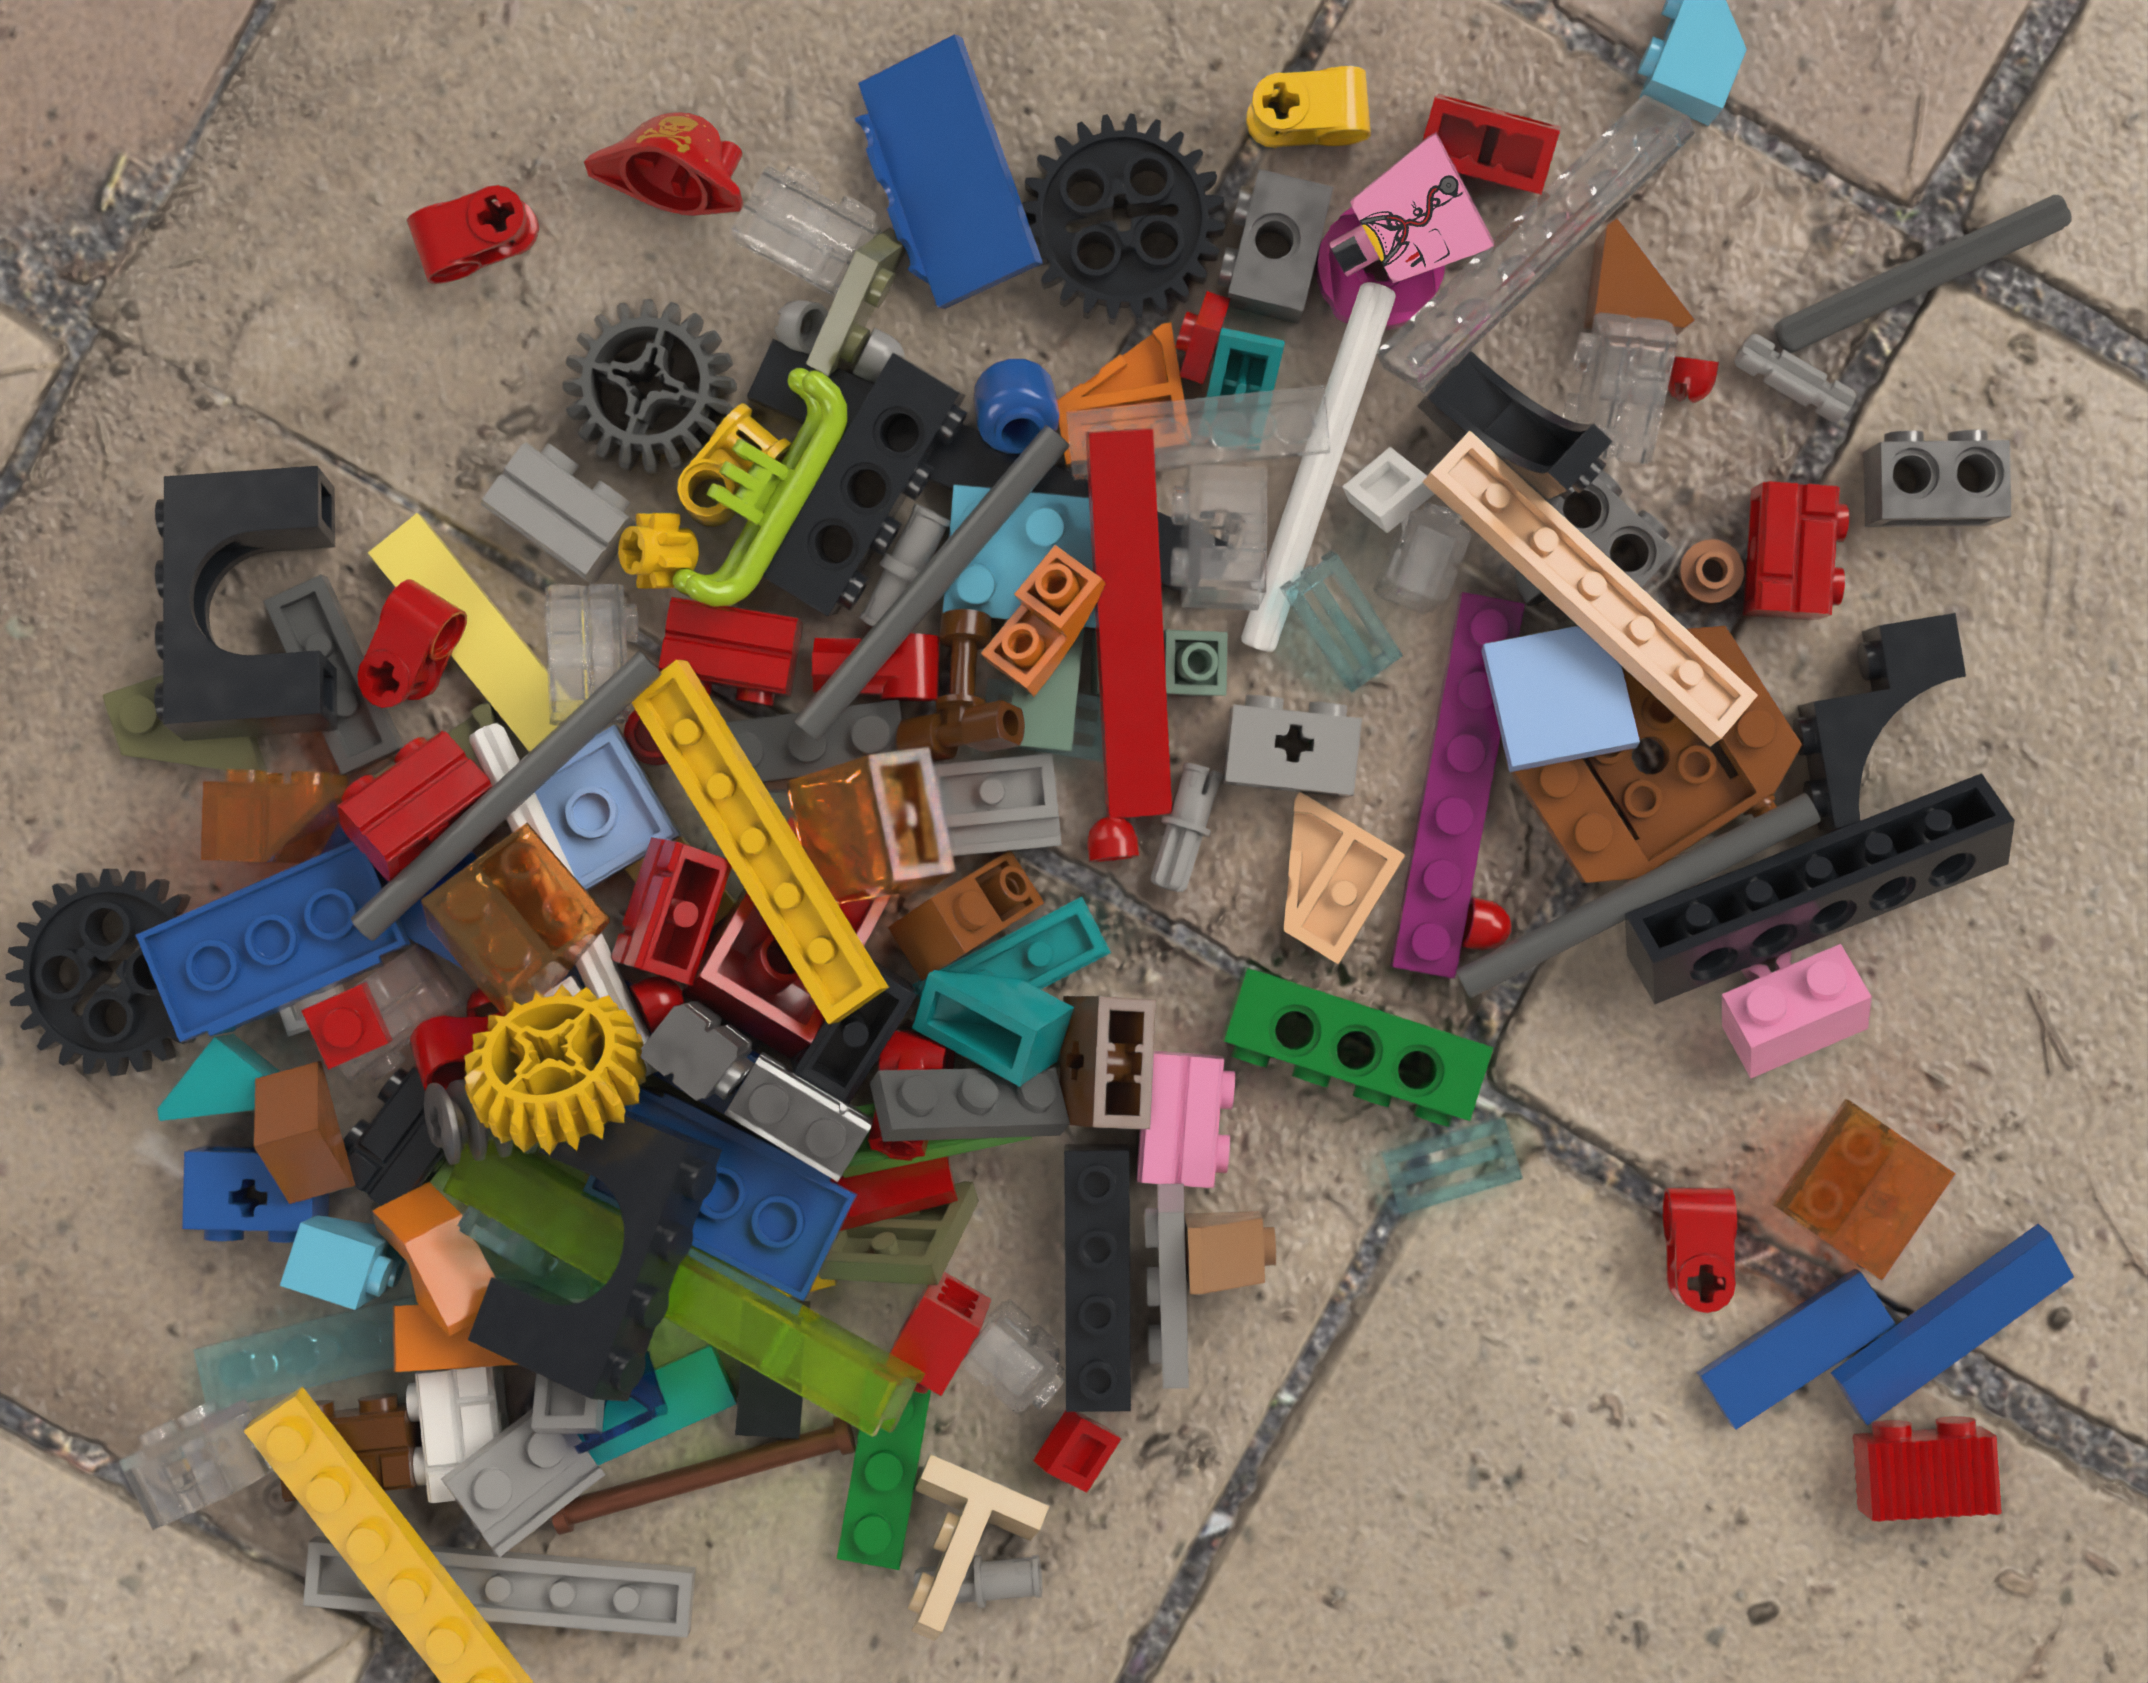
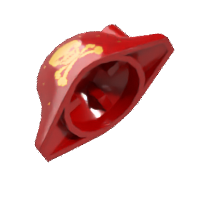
M675 112L655 116L643 122L626 138L592 153L584 161L588 177L664 211L698 216L740 212L743 206L740 189L731 179L743 156L741 148L730 141L721 142L719 133L712 123L692 113Z

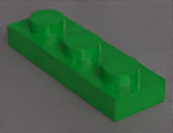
M872 1365L868 1377L836 1559L900 1570L931 1390H928L926 1394L915 1392L901 1384L893 1376L895 1369Z

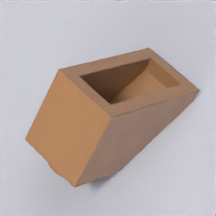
M1259 1211L1184 1214L1186 1282L1190 1294H1206L1265 1283V1266H1276V1237L1274 1227H1263V1217Z

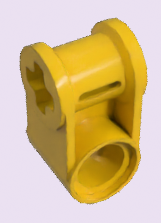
M1339 66L1320 71L1278 72L1267 75L1256 86L1252 95V102L1247 109L1246 125L1249 134L1259 144L1271 148L1318 144L1323 146H1345L1367 140L1371 137L1366 71L1360 67ZM1270 102L1279 103L1280 111L1288 113L1286 119H1276L1274 109L1267 108Z
M745 403L738 405L724 418L712 434L709 442L683 470L678 479L677 491L681 503L691 518L703 526L716 527L726 524L736 514L720 503L709 508L698 506L693 502V492L702 481L714 479L724 483L726 489L733 495L736 494L740 485L728 479L719 471L724 462L727 461L748 473L753 463L740 458L732 450L738 438L747 440L751 445L780 463L792 444L787 438L778 440L751 417L752 409Z

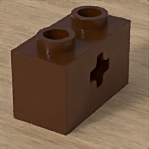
M1063 996V1002L1074 1007L1061 1047L1059 1077L1070 1121L1069 1125L1096 1128L1150 1129L1156 1000L1105 996Z

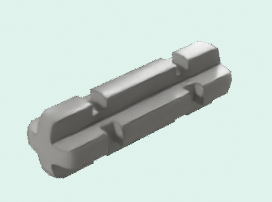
M1758 334L1750 335L1743 342L1734 361L1738 368L1754 377L1757 373L1764 375V383L1805 407L1812 403L1816 406L1815 412L1831 422H1839L1847 415L1856 398V393L1853 389L1837 380L1834 383L1827 382V374L1784 349L1781 353L1774 351L1775 344Z

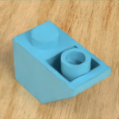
M1666 0L1661 15L1671 20L1663 40L1653 36L1643 55L1637 73L1646 76L1647 79L1639 98L1709 126L1725 105L1747 48L1726 0Z
M316 1215L300 1222L280 1286L356 1310L376 1297H380L386 1292L388 1286L395 1288L403 1274L406 1261L376 1230L375 1224Z

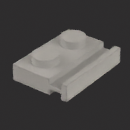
M1053 753L925 766L934 858L1062 846Z
M533 1409L441 1478L462 1510L484 1537L494 1554L499 1558L605 1476V1473L588 1453V1449L577 1434H538L531 1429Z

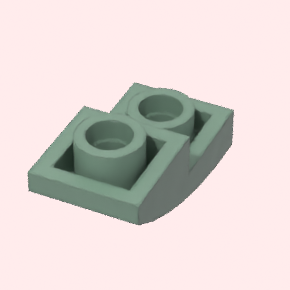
M1085 627L1082 628L1061 663L1035 697L1014 682L1012 705L1022 709L1025 721L1023 741L1020 746L1016 747L1072 752Z
M1096 630L1092 631L1091 694H1099ZM1163 630L1167 696H1226L1228 632Z

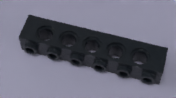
M1980 773L1626 913L1627 957L1653 1003L1658 1004L2008 865L2015 820L1984 775Z

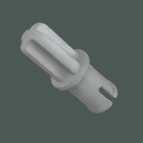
M1184 763V771L1172 806V813L1170 816L1162 817L1161 822L1167 826L1151 874L1152 883L1175 892H1183L1187 888L1202 837H1210L1211 830L1207 829L1206 825L1220 781H1222L1224 776L1220 772L1214 770L1209 772V768L1192 763Z
M975 1555L974 1562L969 1565L954 1603L977 1601L979 1608H985L986 1601L1033 1596L1036 1598L1042 1597L1043 1585L1039 1555L983 1561L981 1555ZM937 1566L920 1567L915 1570L914 1590L922 1572L934 1576Z

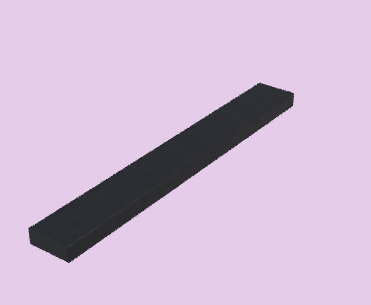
M773 339L747 394L748 399L803 424L807 416V406L804 399L790 389L787 379L789 373L796 368L816 371V369L806 364L809 355L790 349L782 342ZM838 368L827 377L840 388L847 404L848 422L842 436L843 438L874 384ZM909 415L897 416L890 422L887 429V439L896 451H908L918 440V426ZM962 424L952 442L947 446L939 441L928 459L927 464L935 468L929 481L952 492L953 486L956 484L992 488L1020 454H1007L993 449L983 440L980 431ZM1054 465L1032 492L1089 497L1088 480ZM1158 512L1161 585L1209 606L1236 546Z

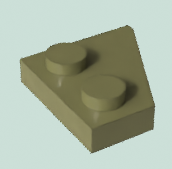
M889 227L855 251L806 362L810 367L829 376L846 361L854 364L860 356L870 335V330L865 328L874 309L879 308L887 297L895 279L894 272L906 252L905 247L897 240L894 229Z
M163 675L102 695L121 755L254 775L267 773L256 736L183 741L163 725V722L157 716L154 701L156 685L163 683Z
M963 1181L955 1184L958 1201L839 1231L819 1271L820 1278L828 1280L938 1285L979 1202L973 1182Z

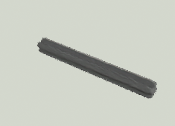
M2052 195L1781 319L1774 326V332L1779 345L1789 353L1809 346L2064 229V227L2072 222L2071 212L2062 196Z

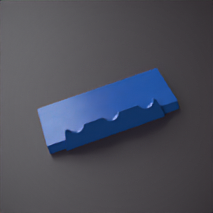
M954 34L858 83L868 114L856 117L855 121L861 126L867 137L868 148H866V152L875 178L887 194L889 207L886 209L897 240L905 247L910 259L909 272L930 285L938 308H949L1043 264L962 37Z
M352 841L136 934L179 1042H187L206 1033L209 1036L233 1032L243 1025L291 1007L305 998L323 993L351 981L365 972L384 966L381 957L411 945L400 918L375 941L365 937L352 923L351 917L386 886L381 873L369 861L366 854L362 853Z
M638 1085L640 1089L639 1103L625 1106L626 1110L722 1149L716 1165L717 1176L714 1187L703 1200L692 1229V1246L802 1301L806 1300L858 1194L830 1181V1177L770 1141L743 1129L741 1126L711 1111L692 1104L681 1096L665 1093L662 1097ZM590 1175L583 1191L620 1209L610 1189L598 1178Z

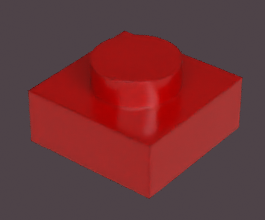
M1206 291L1199 314L1186 311L1175 345L1176 349L1186 352L1179 374L1180 377L1201 384L1204 383L1228 310L1230 298Z
M367 982L301 1010L328 1070L393 1041Z
M1065 1410L1033 1461L1046 1473L1088 1493L1122 1439L1108 1427L1080 1412H1066Z

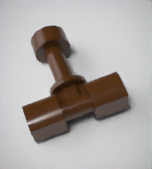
M954 609L941 614L939 641L942 645L952 648L949 695L936 699L937 713L900 721L896 734L899 757L921 765L953 759L957 754L958 746L968 745L982 752L1021 745L1025 732L1022 709L1003 700L987 703L986 700L975 696L977 650L985 648L990 643L991 617L988 614L971 609Z

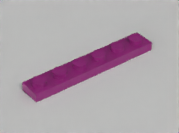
M1466 592L1459 594L1390 967L1453 979L1456 977L1455 970L1457 969L1501 736L1481 650L1483 644L1519 637L1525 607L1524 603Z

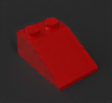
M789 817L786 820L863 946H865L898 883L802 823ZM744 888L704 951L693 985L686 984L682 994L693 1001L700 1000L726 1021L788 1058H792L812 1043L825 1018Z

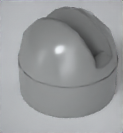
M806 300L787 302L777 313L780 315L778 326H774L777 338L790 349L810 354L828 312L822 304ZM804 321V331L800 333L801 322Z
M874 327L852 374L875 383L892 353L905 358L901 344L891 335Z

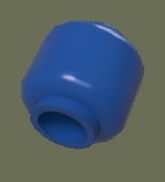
M1006 359L994 363L981 373L974 386L973 402L976 422L983 440L993 449L1007 454H1021L1045 425L1056 432L1060 413L1055 386L1050 374L1042 366L1027 359Z

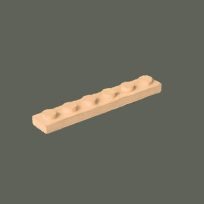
M1471 431L1459 441L1423 480L1422 483L1707 745L1712 746L1719 741L1758 696Z

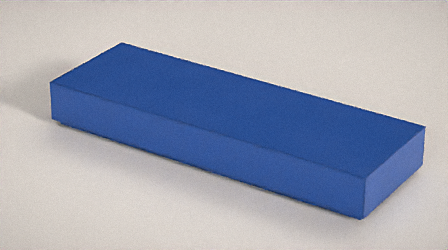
M1853 1269L1696 1373L1729 1424L1737 1430L1896 1324L1862 1272Z

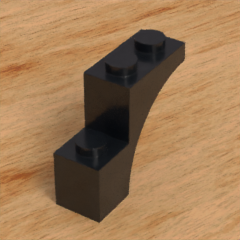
M1469 351L1459 359L1417 405L1421 411L1457 444L1471 431L1545 500L1557 495L1565 500L1574 491L1577 493L1583 491L1605 468L1606 463L1599 456L1613 442L1594 423L1580 424L1567 420L1534 402L1494 372L1472 351Z
M1956 613L1879 625L1862 631L1863 643L1858 645L1857 660L1862 678L1865 681L1870 680L1872 692L1813 701L1798 706L1800 718L1793 720V731L1802 743L1798 754L1800 756L1806 755L1810 781L1804 782L1803 793L1809 796L1819 814V830L1843 828L1860 821L1859 791L1864 766L1875 740L1892 716L1920 693L1941 683L1966 677Z

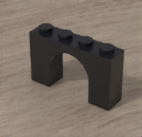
M318 466L164 476V499H158L155 505L156 526L160 536L163 537V560H158L155 565L156 588L159 596L163 598V621H158L155 626V646L158 656L163 660V683L156 685L154 694L155 709L159 720L183 741L338 730L337 668L320 650L261 655H242L228 652L217 646L211 632L209 619L210 605L217 586L234 566L245 559L266 552L335 547V487Z
M626 1109L624 1123L607 1121L603 1124V1140L589 1133L580 1137L577 1151L567 1141L558 1142L550 1155L541 1147L539 1150L544 1155L598 1178L615 1196L623 1217L624 1243L620 1260L610 1279L593 1296L579 1303H574L529 1281L491 1277L468 1338L469 1341L595 1400L628 1401L632 1390L640 1382L646 1365L644 1357L656 1326L662 1321L669 1306L668 1293L680 1262L684 1260L691 1248L693 1241L692 1229L703 1200L714 1187L717 1176L716 1165L722 1149Z

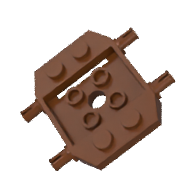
M1726 626L1688 628L1687 630L1758 695L1727 733L1717 741L1737 771V775L1730 779L1709 745L1623 666L1622 670L1639 740L1651 738L1662 746L1664 751L1663 765L1654 774H1646L1639 771L1632 760L1633 749L1586 757L1637 839L1633 838L1582 758L1511 772L1581 883L1636 879L1665 864V862L1743 813L1745 816L1752 814L1756 818L1777 807L1773 801L1776 799L1773 793L1778 789L1802 743Z

